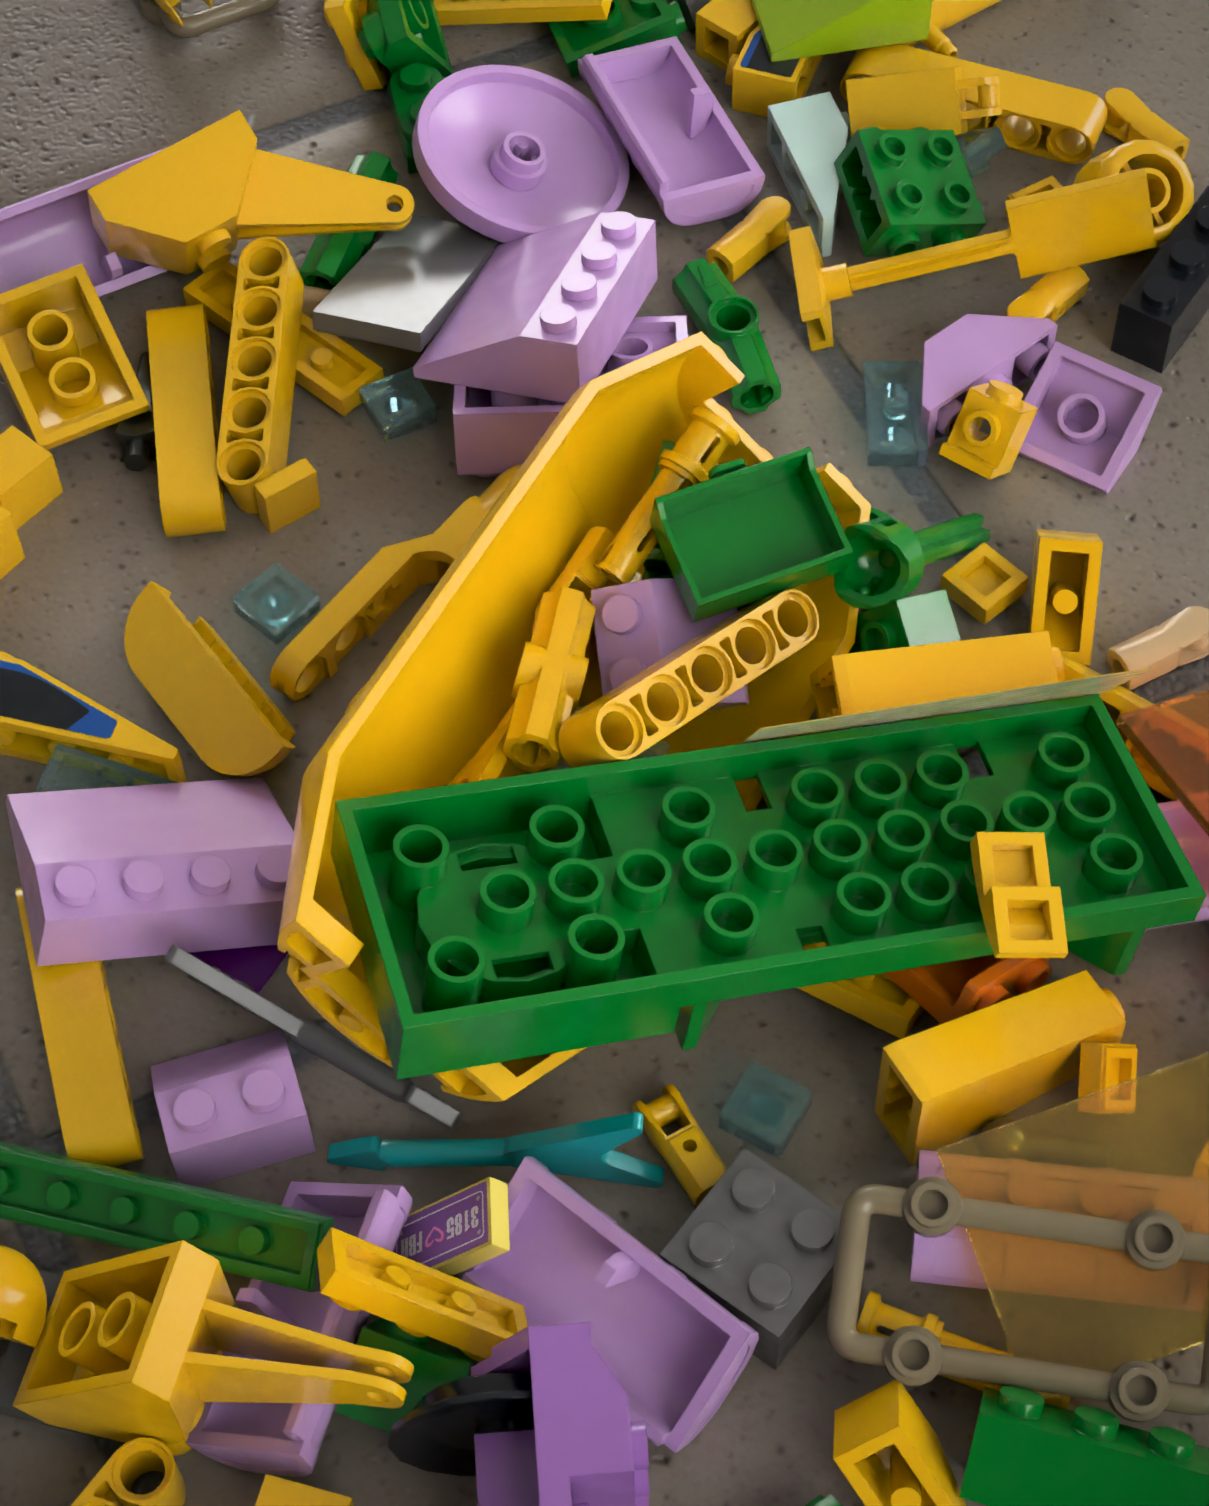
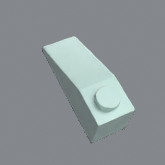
M830 91L769 105L766 146L805 227H811L822 258L832 254L842 193L834 162L851 139L849 115L846 111L840 112Z

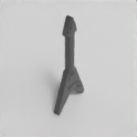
M174 944L166 954L164 960L187 973L189 979L284 1031L295 1044L392 1100L408 1103L451 1128H454L462 1113L450 1107L449 1103L442 1099L440 1101L436 1095H430V1092L423 1088L421 1090L416 1087L410 1078L396 1080L392 1067L305 1018L293 1016L292 1011L282 1004L276 1006L256 994L254 989L248 984L240 982L235 978L234 980L231 979L230 975L225 972L221 973L219 968L207 965Z

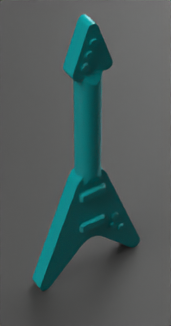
M639 1112L534 1131L507 1138L381 1140L377 1136H367L329 1144L327 1162L330 1164L384 1171L386 1167L511 1166L518 1168L524 1157L529 1156L535 1157L548 1167L550 1172L555 1174L650 1188L663 1187L664 1168L612 1150L642 1134L644 1115Z

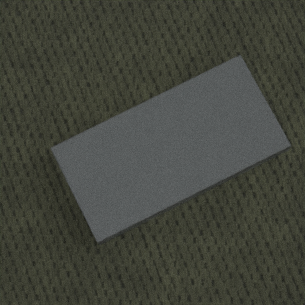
M413 214L410 223L404 229L386 231L312 311L313 329L328 334L421 352L445 323L497 246L503 244V242L484 236L462 223Z

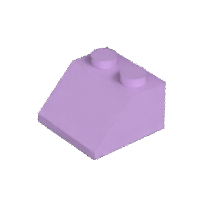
M674 578L646 579L590 590L592 605L596 607L594 626L602 694L605 695L736 613L738 609L734 608L693 623ZM747 684L706 711L749 704Z
M279 1029L150 1066L154 1096L169 1156L180 1183L199 1186L316 1152L302 1094L282 1030Z

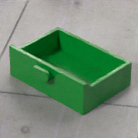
M810 446L749 467L746 466L742 458L718 465L708 472L711 480L657 497L654 500L650 524L693 623L847 569L853 554L851 545L815 469Z

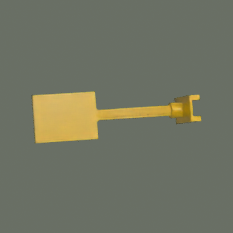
M1145 168L1007 200L1005 205L1010 226L1006 230L850 267L847 266L846 262L829 267L824 266L810 226L789 230L788 235L802 322L806 321L811 351L834 347L830 301L853 296V291L1007 254L1016 255L1020 277L1023 279L1156 248Z

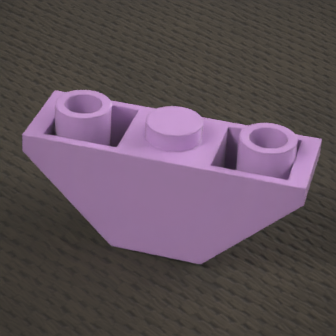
M966 314L925 341L920 378L917 443L926 450L942 438H949L970 387L989 383L990 380H998L1017 388L1029 379L1035 380L1055 343L1058 325L1049 318Z

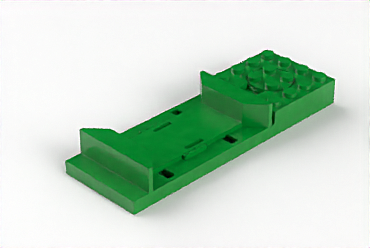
M1099 694L340 800L335 802L331 848L332 860L354 935L364 943L359 953L396 1080L673 1033L674 1030L681 1049L696 1048L721 1000L994 955L982 918L972 865L970 841L976 832H1044L1051 886H1060L1068 951L1113 976L1126 973L1145 929L1195 921L1206 898L1200 882ZM976 746L990 776L970 779L968 766L960 758L956 749ZM756 778L768 809L747 812L734 781ZM825 942L826 947L804 950L802 946Z

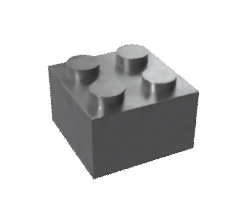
M744 1148L661 1251L659 1257L669 1265L677 1268L689 1281L735 1317L746 1322L756 1330L759 1340L753 1355L777 1370L830 1299L841 1212Z

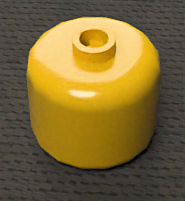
M1131 140L1091 158L1077 173L1073 184L1145 168L1156 245L1168 240L1194 205V182L1187 164L1172 148L1156 140ZM1134 252V253H1130V254H1126V255H1121V256H1130V255L1136 254V253H1138V252Z

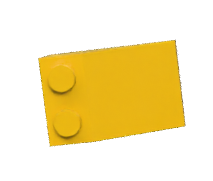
M83 263L0 294V374L36 443L49 450L151 410L150 404Z

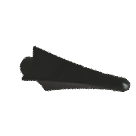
M144 351L141 354L136 377L150 404L151 410L119 422L114 433L123 446L120 461L124 462L125 466L132 471L145 470L148 466L149 458L156 460L149 351Z

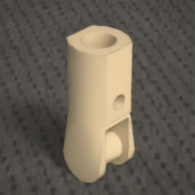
M1202 606L1188 607L1161 623L1160 626L1148 629L1109 648L1106 663L1109 673L1154 667L1121 684V686L1131 691L1176 669L1178 666L1205 658L1209 655V609Z

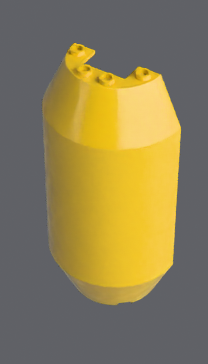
M702 331L594 378L580 387L570 397L308 765L303 775L277 941L278 950L283 953L288 952L290 957L286 973L310 1005L349 1040L392 1068L391 1059L359 953L364 943L354 935L331 856L335 802L446 786L453 780L492 735L501 719L515 702V699L510 698L525 642H530L531 630L536 615L534 611L542 599L543 592H547L561 574L591 527H606L617 535L630 513L651 485L663 441L677 443L691 423L689 413L694 406H700L714 412L727 421L740 435L737 445L735 447H727L714 467L740 458L744 459L747 467L773 459L767 450L760 447L733 420L729 411L712 398L740 384L745 375L727 358L725 352ZM831 463L816 468L843 530L845 531L849 526L869 521L871 504L853 487L851 481ZM643 564L631 582L642 580L645 571ZM834 574L792 588L804 592L816 605L819 614L817 635L809 644L747 683L749 704L703 712L643 751L644 753L640 758L737 745L759 728L808 721L815 710L810 675L831 656L849 653L855 643L859 608L852 607L836 594ZM607 580L604 587L614 586L616 584L611 582L610 580ZM595 631L587 645L584 658L589 659V664L578 706L581 708L586 707L603 696ZM509 758L499 778L531 774L532 772L515 768L513 761ZM548 768V769H546V770L543 771V772L553 771V770H557V769H556V768ZM756 778L734 781L746 811H754L763 797ZM585 1048L439 1072L432 1075L443 1083L441 1085L443 1092L472 1100L500 1102L515 1095Z

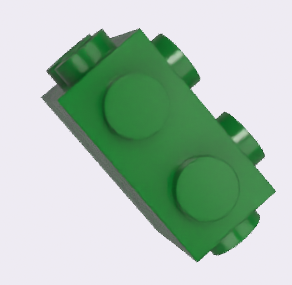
M877 127L858 129L834 162L865 257H892L976 237L987 224L983 206L977 198L967 170L966 159L961 153L953 130H928L923 127L911 130H881Z

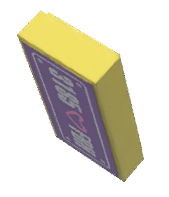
M487 1177L410 1213L407 1222L403 1225L394 1253L453 1276L510 1251L508 1183Z

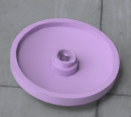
M481 65L455 72L440 81L428 93L415 122L412 135L413 157L421 179L429 192L457 220L478 233L499 242L508 243L599 212H616L628 187V155L617 133L607 121L604 112L572 86L542 72L511 65Z

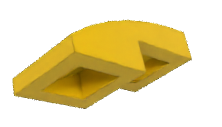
M976 832L970 841L972 865L982 918L995 958H1065L1068 954L1061 889L1060 886H1051L1044 832Z

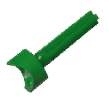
M976 513L914 532L909 526L898 519L879 517L849 526L844 532L851 545L853 554L847 569L834 574L835 592L840 599L852 607L867 610L905 598L917 588L924 573L925 565L975 549L977 545L989 541L991 531L982 528L984 517Z

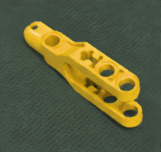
M522 464L513 465L502 472L479 497L476 495L469 497L433 534L382 547L283 649L270 673V685L272 688L280 693H284L289 699L298 701L308 695L325 676L331 679L338 672L337 664L364 635L370 638L419 586L437 582L443 577ZM361 689V690L355 695V697L351 700V702H350L349 706L347 707L345 713L348 711V709L350 708V706L353 704V702L355 701V699L357 698V696L360 694V692L362 691V689Z

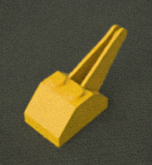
M240 109L87 190L92 224L109 253L116 252L117 256L189 275L200 268L203 273H207L225 264L232 257L231 251L237 248L238 240L257 239L265 236L288 237L367 231H399L410 223L414 211V198L410 191L401 185L257 149V137ZM396 204L401 210L392 212L387 206Z
M181 1240L64 1271L45 1319L39 1342L33 1350L12 1406L46 1424L124 1443L143 1437L154 1438L164 1444L187 1441L189 1433L196 1427L202 1416L204 1402L356 1404L389 1409L401 1408L407 1392L399 1384L411 1381L414 1365L406 1358L392 1352L356 1345L233 1307L235 1302L219 1260ZM223 1351L265 1360L223 1356L221 1354Z

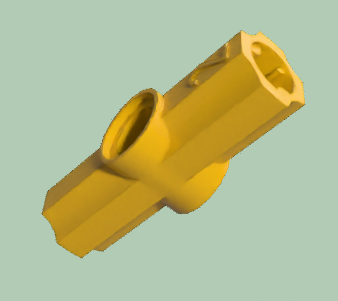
M562 586L554 592H543L541 602L538 604L531 630L530 642H525L510 698L515 699L502 749V753L513 761L515 768L538 773L542 769L557 768L559 759L562 756L558 746V734L564 721L575 713L589 664V659L584 658L596 610V607L587 601L582 591Z

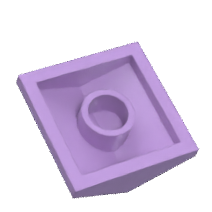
M1055 341L1024 399L1025 402L1037 407L1038 410L1019 451V455L1108 495L1138 451L1161 396L1162 387Z

